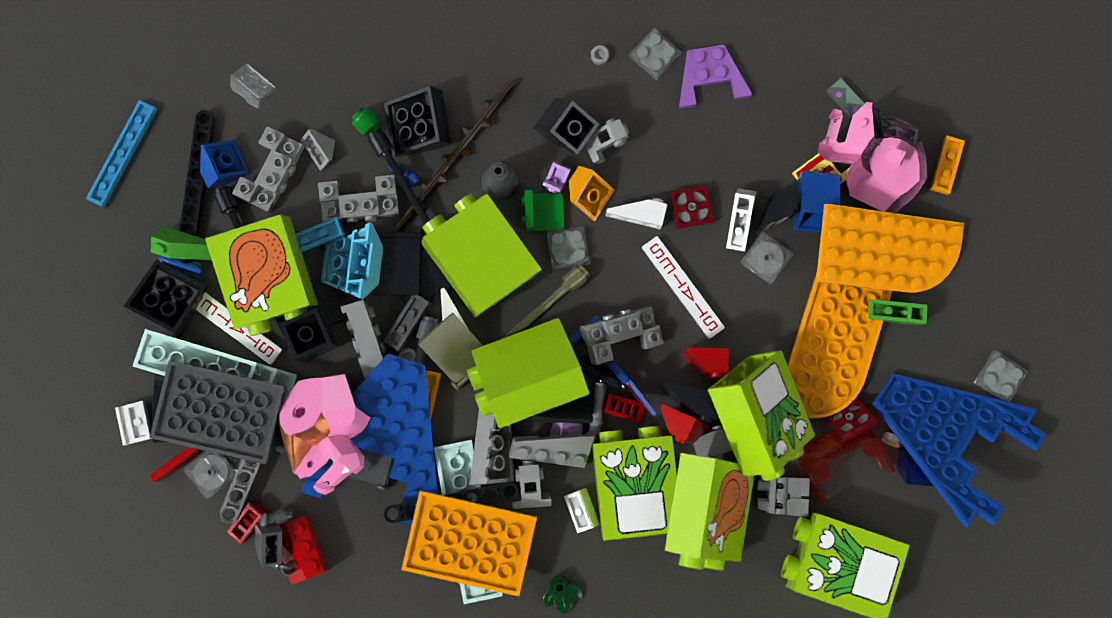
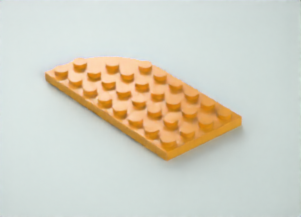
M824 204L816 282L908 293L928 290L942 282L953 270L962 247L964 223Z
M816 272L787 364L809 419L823 418L838 413L847 407L860 393L866 380L883 321L868 319L869 299L890 301L892 291L816 282Z

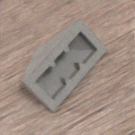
M309 129L300 141L319 170L322 171L332 160L335 140L313 129Z

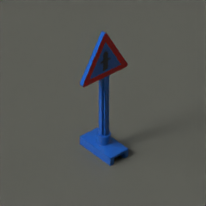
M596 315L586 324L599 321L600 318ZM580 329L568 338L572 349L584 341ZM614 360L605 362L619 380L628 386L629 392L655 417L657 415L617 363Z

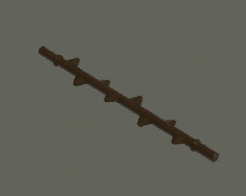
M509 80L500 93H497V97L494 100L484 101L486 111L473 127L463 126L464 139L451 155L441 156L444 164L430 182L420 181L419 185L422 192L417 198L425 211L428 209L425 202L426 198L439 182L447 183L449 181L446 173L460 155L470 156L469 143L482 127L490 128L492 126L489 120L490 116L501 102L505 101V97L516 85L515 82ZM413 205L408 210L406 209V213L395 225L400 231L411 217L415 216L416 210Z

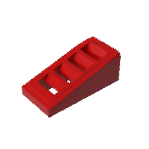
M608 394L603 413L641 423L645 407L639 402ZM613 399L617 400L614 411L611 410ZM620 402H624L622 413L618 412ZM631 404L629 415H626L627 406ZM635 406H638L637 416L632 417Z
M251 501L238 516L237 520L230 526L227 533L237 542L243 544L254 531L255 523L260 522L261 516L264 513L268 514L269 511L258 501ZM246 515H249L254 520V522L251 521ZM241 521H243L247 526H249V528L243 525ZM238 527V528H239L240 530H242L245 534L242 535V534H241L238 530H236L235 528Z

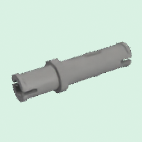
M595 383L592 405L593 423H590L589 432H594L595 434L593 442L600 441L599 432L601 431V425L604 423L602 416L607 384Z

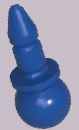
M400 168L411 187L419 185L420 177L417 173L410 172L408 169L404 171Z

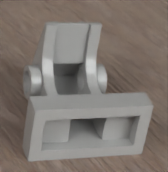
M615 118L607 120L604 123L605 125L596 129L586 142L585 146L593 163L601 164L605 161L602 152L612 145L619 147L626 143L627 138H629V131L626 124H622L620 119L615 120ZM608 131L611 139L601 143L599 135Z
M522 461V465H519V470H515L516 482L520 481L521 493H518V496L512 500V509L552 506L551 490L541 491L540 480L544 479L543 468H539V464H536V461ZM536 482L537 491L525 492L524 483Z

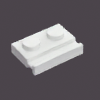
M145 401L115 408L123 446L152 439L150 438L151 425Z

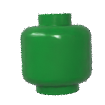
M362 107L352 116L354 119L352 125L362 135H367L380 128L378 126L380 118L370 108L364 109Z

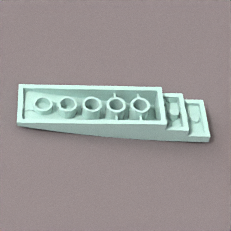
M147 329L144 331L133 363V367L165 376L168 361L172 360L286 386L283 401L296 385L299 376Z
M472 440L434 447L442 495L481 488V484L470 485L474 454ZM469 493L466 495L465 500L476 502L477 497L475 494ZM459 583L464 604L503 596L502 592Z

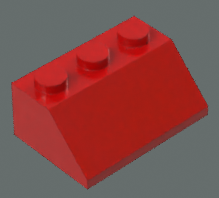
M688 347L682 352V357L700 376H706V380H717L728 373L729 349Z
M309 514L279 526L282 530L283 563L286 564L291 560L296 563V566L293 568L296 571L289 575L291 585L329 570Z

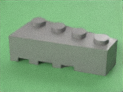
M360 300L341 306V310L349 318L346 325L351 335L354 334L355 338L352 339V343L356 352L360 354L358 360L366 379L385 357L384 354L387 353L384 342L381 343L379 339L381 330L378 324L375 325L373 317H376L373 306H369L367 302Z
M480 409L470 485L514 482L513 458L509 457L512 444L511 424L499 428L493 413L483 417Z

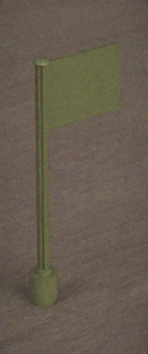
M580 264L577 267L574 266L562 277V285L503 338L522 332L567 291L572 290L575 292L590 276L586 269ZM453 312L417 343L452 380L451 384L456 390H460V387L469 380L466 369L476 366L471 350L483 346Z

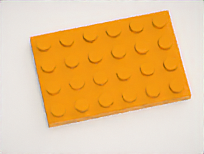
M420 490L401 570L519 596L537 516Z

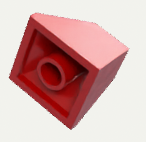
M664 404L661 405L668 431L675 436V441L684 445L686 441L694 444L708 430L709 426L698 419Z

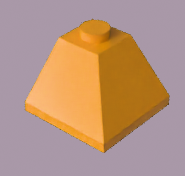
M582 166L577 167L569 180L571 202L590 219L596 221L613 194L614 189L594 170Z

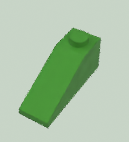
M163 225L151 236V252L157 255L175 259L212 260L205 239Z
M869 299L868 319L907 325H924L927 321L928 305Z

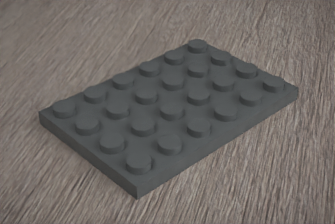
M169 360L150 438L268 464L286 386Z

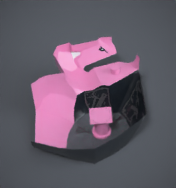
M866 102L853 115L845 142L838 143L836 139L843 115L841 110L833 108L829 116L830 124L826 138L819 143L818 153L826 161L851 164L847 173V186L851 197L880 211L897 213L913 199L927 179L926 156L918 128L872 107V103Z

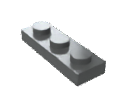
M420 295L411 296L385 337L384 342L401 352L432 303Z

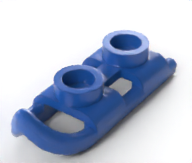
M158 255L161 262L189 277L203 281L204 276H201L203 266L200 263L192 261V263L186 264L184 259L166 258Z

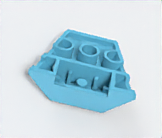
M369 222L365 224L364 228L356 229L352 234L346 237L342 236L325 245L321 282L361 299H364L379 285L383 245L373 223Z

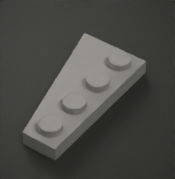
M587 432V434L583 435L569 433V436L551 434L549 437L541 438L539 435L513 437L509 457L585 468L595 434L594 432Z

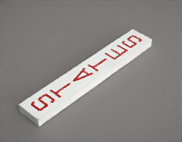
M658 236L642 246L643 251L708 339L725 328Z
M204 293L196 310L268 364L272 365L283 349L263 334L250 337L248 328L234 329L228 309L209 294Z

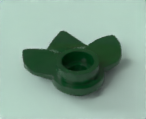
M563 576L554 577L550 581L549 589L543 595L545 607L555 605L556 609L563 614H567L570 611L573 600L582 599V592L577 584L568 583V580ZM558 584L563 585L561 589L556 588Z

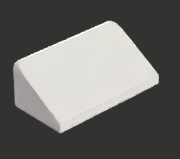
M586 488L564 496L577 533L599 525Z

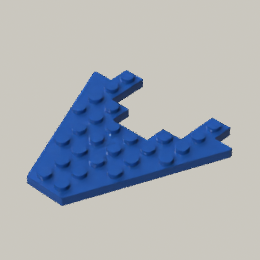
M388 353L352 394L355 407L368 415L370 420L363 431L351 438V441L357 448L395 459L389 478L408 483L402 503L418 500L420 490L438 494L426 366ZM329 458L327 463L310 477H306L302 493L321 498L322 493L317 492L313 486L331 467L332 459ZM412 504L408 507L407 512L410 516H414L416 505ZM413 520L403 521L402 523L412 525Z
M892 373L872 403L966 528L971 524L976 514L991 525H994L1005 508L969 484L978 468L962 459L961 455L975 432L992 443L1000 431L1003 430L1034 451L1039 449L1047 435L1030 424L1037 411L1035 408Z

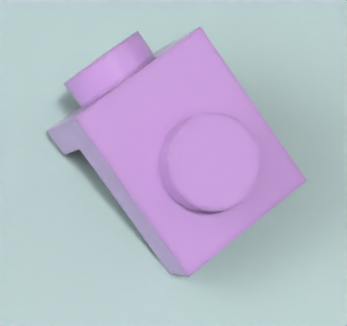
M554 161L543 185L550 192H561L571 168Z
M552 424L551 434L569 436V433H577L582 435V424Z

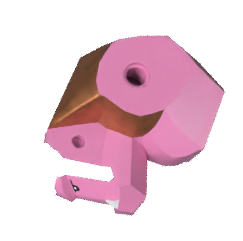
M351 372L322 375L298 381L284 399L279 410L278 422L292 472L298 475L300 480L304 477H310L327 463L329 458L333 460V465L313 486L317 492L324 495L334 491L335 486L351 473L357 474L364 468L365 456L351 441V438L363 431L370 417L355 407L345 374Z

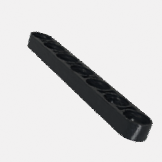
M207 110L199 111L195 117L179 230L185 233V227L193 225L194 232L190 234L193 236H197L199 233L206 183L202 176L199 179L193 178V172L198 169L200 170V161L195 159V155L201 151L202 144L212 143L215 125L214 116ZM204 115L210 116V121L207 124L201 123V117ZM201 133L207 134L205 142L198 141V136ZM193 188H198L199 195L194 198L191 197L190 191ZM191 206H195L197 209L196 214L193 216L187 214V210Z
M507 482L446 494L444 496L465 500L467 494L473 493L477 497L475 503L489 505L515 499L518 496L519 489L516 484ZM508 485L515 488V494L512 497H507L504 493V489ZM489 489L496 492V497L492 501H488L485 498V492ZM417 500L388 506L384 511L385 520L389 523L413 520L414 516H410L407 509L412 504L416 505ZM392 508L397 509L399 513L398 518L395 520H391L388 517V511Z

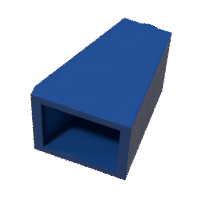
M801 171L796 196L799 197L797 203L800 205L794 215L793 230L821 232L824 204L840 205V175Z

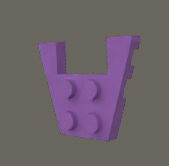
M725 45L687 50L679 109L696 106L694 87L731 82L734 100L750 98L752 96L750 89Z

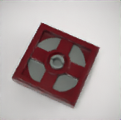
M707 185L669 192L676 229L714 223Z
M858 397L838 413L824 417L844 442L878 424L876 417Z

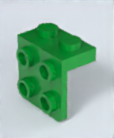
M525 190V196H521V205L525 207L526 215H522V226H526V231H562L564 229L563 195L561 193L533 194L532 190Z

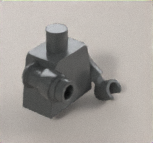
M281 508L273 513H264L261 516L260 522L255 523V547L261 567L270 566L277 570L281 569L285 576H289L296 571L293 569L296 563L292 560L286 564L283 563L282 530L278 524L292 521L293 516L291 509Z

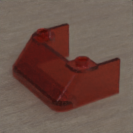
M871 429L845 442L832 430L809 441L803 447L804 454L797 458V461L805 478H810L809 486L817 503H828L820 487V484L827 481L830 477V469L827 463L861 447L868 457H876L883 472L896 471L882 442Z

